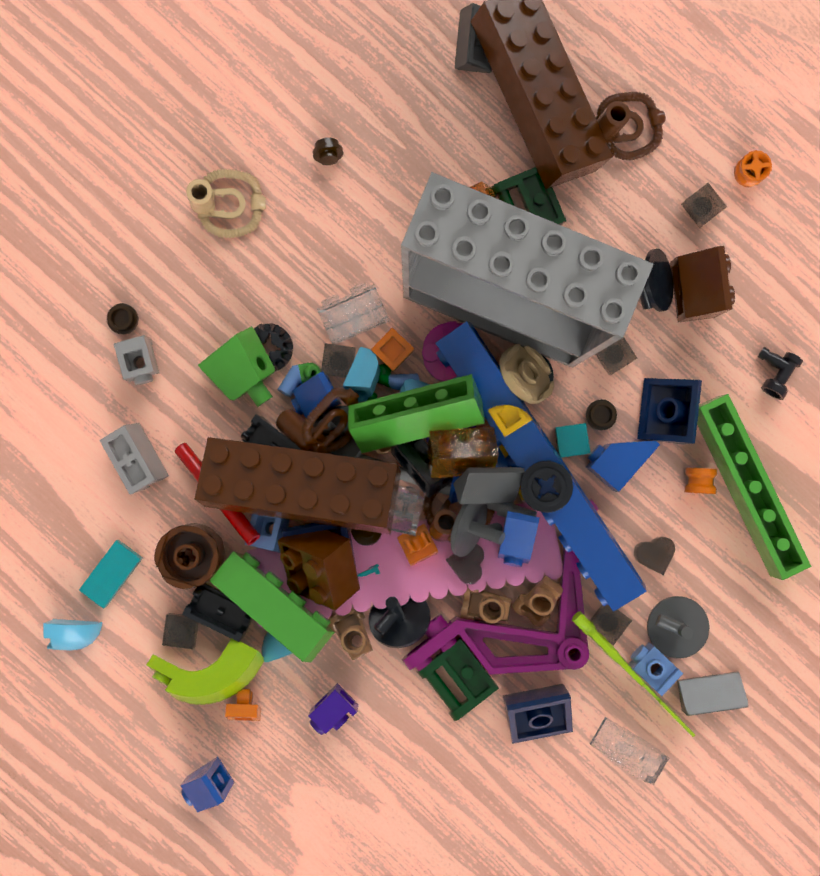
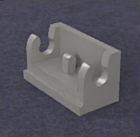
M140 423L123 425L99 440L130 495L145 490L151 484L169 476Z

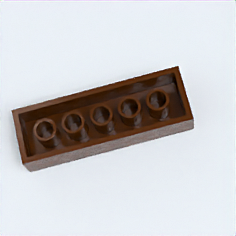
M543 0L484 1L470 22L545 188L549 189L596 172L613 158V155Z
M208 437L194 500L209 508L391 535L401 471L397 463Z

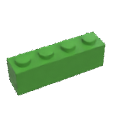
M472 374L348 406V430L361 453L485 423L482 398Z
M233 551L210 579V582L302 662L311 663L335 633L328 627L331 622L320 612L315 611L311 613L304 607L307 601L299 594H296L294 591H291L289 594L281 587L284 582L274 573L268 571L265 574L259 569L258 566L261 563L250 553L245 552L243 555Z

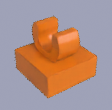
M392 327L375 344L371 351L394 372L415 349Z
M425 523L397 537L410 566L438 553V549Z
M242 689L237 693V704H226L225 717L227 719L261 721V708L259 705H252L253 692L251 689Z

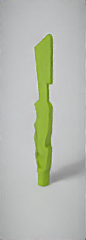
M581 611L577 612L572 617V621L585 635H589L611 659L643 686L694 737L693 731L637 675L613 645L596 630L593 622Z

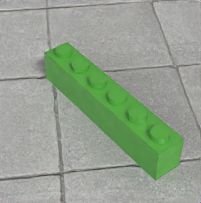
M729 394L717 396L700 404L697 421L698 428L769 575L785 580L812 567Z

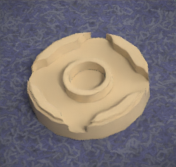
M514 344L502 353L499 360L501 374L509 389L519 399L529 404H539L552 395L554 381L550 382L548 376L551 374L550 367L535 349L529 346L523 348L520 344Z

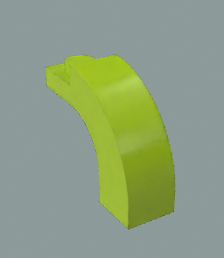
M230 639L218 660L202 670H183L154 654L146 665L155 672L152 677L166 685L165 691L173 698L189 704L205 705L228 699L246 687L259 671L264 662V657L258 650L243 642Z

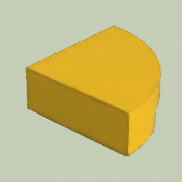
M499 405L488 409L489 414L504 437L533 420L526 411L513 405Z

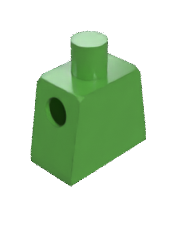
M252 326L234 335L198 364L200 369L232 401L248 393L255 405L259 407L273 397L263 381L275 372V368Z

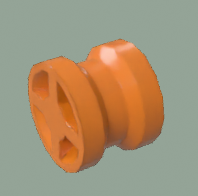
M755 150L749 152L734 168L736 181L744 187L758 185L772 171L771 158L762 151Z
M685 468L688 484L685 485L684 492L716 494L717 488L714 485V478L717 476L718 469Z

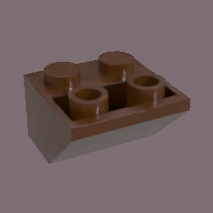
M724 246L681 255L670 262L678 322L711 319L732 310V305L735 303V291L733 286H729L728 273L731 271V260L729 255L725 254Z
M321 530L281 537L277 540L281 553L280 559L284 565L287 577V585L297 595L304 596L318 605H323L335 611L360 590L349 538L329 530Z

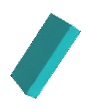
M116 540L80 587L79 591L103 609L106 608L143 557L120 540Z

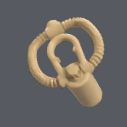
M233 169L214 170L210 174L208 173L207 176H204V179H195L187 186L186 193L192 210L198 214L202 226H205L204 228L208 232L218 237L234 238L251 233L260 224L262 211L266 209V197L262 195L259 181H257L254 175L247 172L244 173V171H234ZM221 177H234V179H243V181L250 184L253 191L251 195V211H253V215L246 227L227 230L214 226L209 220V217L237 218L242 215L246 205L244 196L237 189H212L210 183L214 180L221 179ZM221 195L224 198V195H234L239 200L238 209L234 212L215 211V196Z

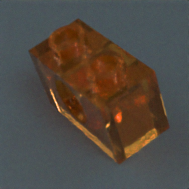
M494 427L429 431L427 452L431 478L461 476L468 468L496 467L499 453Z

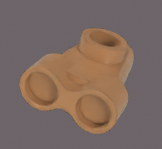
M545 576L527 594H520L512 604V608L517 614L528 617L533 625L542 627L550 618V613L563 592V588L560 584Z
M467 585L460 618L473 621L476 618H480L488 623L508 621L512 599L484 590L481 592L479 590L471 591ZM490 602L497 603L500 609L493 610L490 607Z
M353 607L347 615H335L328 619L331 622L328 626L337 633L341 640L342 648L348 652L352 660H355L373 651L362 621L365 615L363 612L356 611ZM356 635L362 638V644L359 647H355L352 644V639Z

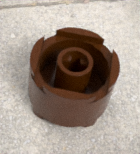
M190 523L175 527L163 535L157 543L154 554L156 567H158L165 582L173 587L191 589L201 586L210 581L224 562L225 550L223 540L213 529L203 524ZM192 549V554L196 556V559L189 562V556L185 555V551Z

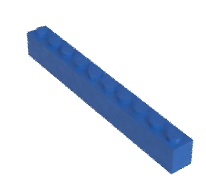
M466 321L437 341L436 345L439 350L436 354L446 368L451 366L457 375L453 379L472 374L482 398L484 418L491 426V429L488 430L489 435L497 446L503 445L509 455L506 456V460L510 467H521L526 471L536 462L551 460L563 465L571 475L573 493L569 502L558 511L541 513L550 526L555 524L562 535L558 536L566 551L569 553L573 550L579 559L576 565L586 580L591 577L597 586L594 592L603 606L608 604L614 612L647 592L645 583L524 401L512 393L505 383L500 371V365L472 323ZM499 405H513L526 411L533 420L504 437L489 414L488 409ZM555 475L547 481L535 477L542 486L538 495L539 498L548 491L559 495L556 489L553 488Z

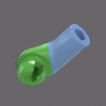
M314 363L294 365L290 368L277 390L291 397L293 394L292 390L320 373L321 370Z

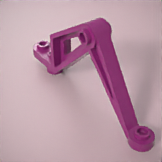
M590 498V499H589L590 502L592 503V505L594 506V508H595L596 511H597L599 508H598L597 505L594 503V501ZM563 547V571L560 580L563 592L559 596L556 632L501 623H488L482 620L473 621L457 616L447 622L439 614L430 620L428 630L425 633L428 638L404 656L402 659L403 663L409 670L416 668L417 671L422 670L432 662L433 659L430 657L439 649L445 652L457 642L455 637L459 634L490 675L566 669L576 670L582 668L589 659L587 635L572 621V617L579 611L585 615L581 575L576 565L579 559L573 550L568 553ZM487 637L548 647V653L542 655L496 657L485 644L483 638ZM576 648L574 654L568 655L571 649Z

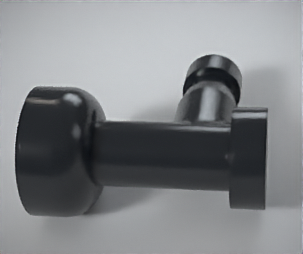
M763 347L758 358L767 361L770 365L779 369L774 379H767L761 389L773 398L784 400L788 393L785 384L794 369L801 366L803 360L790 352H786L784 357Z

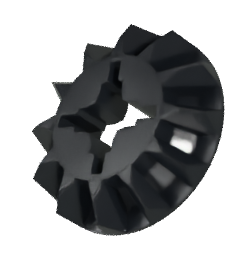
M259 324L254 330L261 343L266 344L269 335H271L272 344L281 349V351L276 350L269 353V358L275 371H278L285 367L292 357V339L284 328L276 324Z
M551 460L536 462L525 471L522 477V496L525 502L534 510L544 513L558 511L569 502L572 496V477L561 464ZM555 475L553 488L556 489L559 495L548 491L539 498L538 495L542 486L535 477L547 481Z

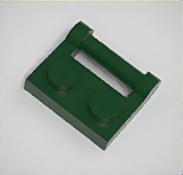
M536 167L491 186L494 197L498 196L499 200L513 206L515 205L509 191L517 187L527 212L559 225L566 222L553 187L545 188Z
M461 637L457 639V642L445 652L441 651L432 658V662L425 668L416 671L422 679L426 678L449 708V715L454 721L462 718L499 689L498 685ZM443 666L467 699L459 702L435 670Z

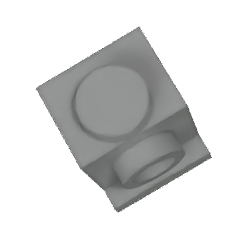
M142 335L114 343L123 380L134 381L135 385H142L152 382V375L159 374L151 338ZM143 357L145 365L142 368H138L136 362L139 358Z

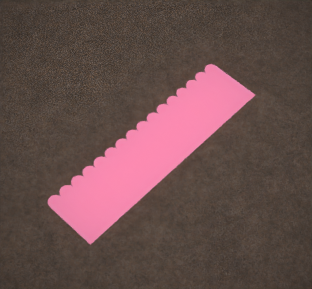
M527 503L515 504L536 511V517H540L530 562L528 564L523 563L522 567L504 564V559L498 558L500 545L484 538H480L474 549L464 557L453 554L451 542H440L433 539L438 553L410 566L397 537L424 523L429 531L430 525L427 524V520L392 525L391 535L382 533L379 541L370 546H363L357 543L351 533L357 575L371 569L369 567L376 564L379 565L380 574H375L374 572L367 576L358 577L360 590L335 610V612L341 616L347 615L351 612L352 605L356 611L365 612L371 607V601L376 608L384 609L387 607L386 600L389 597H396L400 606L405 605L409 601L410 596L415 602L425 601L429 593L435 599H442L447 595L448 589L451 594L460 596L466 592L467 585L471 591L479 590L481 592L486 587V581L490 588L500 589L504 586L506 580L512 586L521 585L524 582L525 576L532 583L541 581L544 573L551 579H558L562 576L563 565L555 525L550 526L542 513L534 510ZM495 511L490 524L500 523L504 527L505 517L497 515V511ZM260 548L247 550L248 553L261 563L258 568L265 574L270 571L284 582L281 587L290 594L291 590L287 585L284 565L280 559L281 553ZM301 596L307 601L304 607L311 613L318 611L326 618L331 616L332 609L318 605L314 601Z

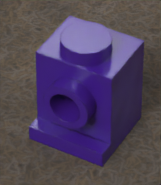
M337 683L311 708L308 715L311 719L309 722L320 735L326 734L332 728L337 731L348 720L349 716L347 713L349 712L354 716L358 711L359 705Z

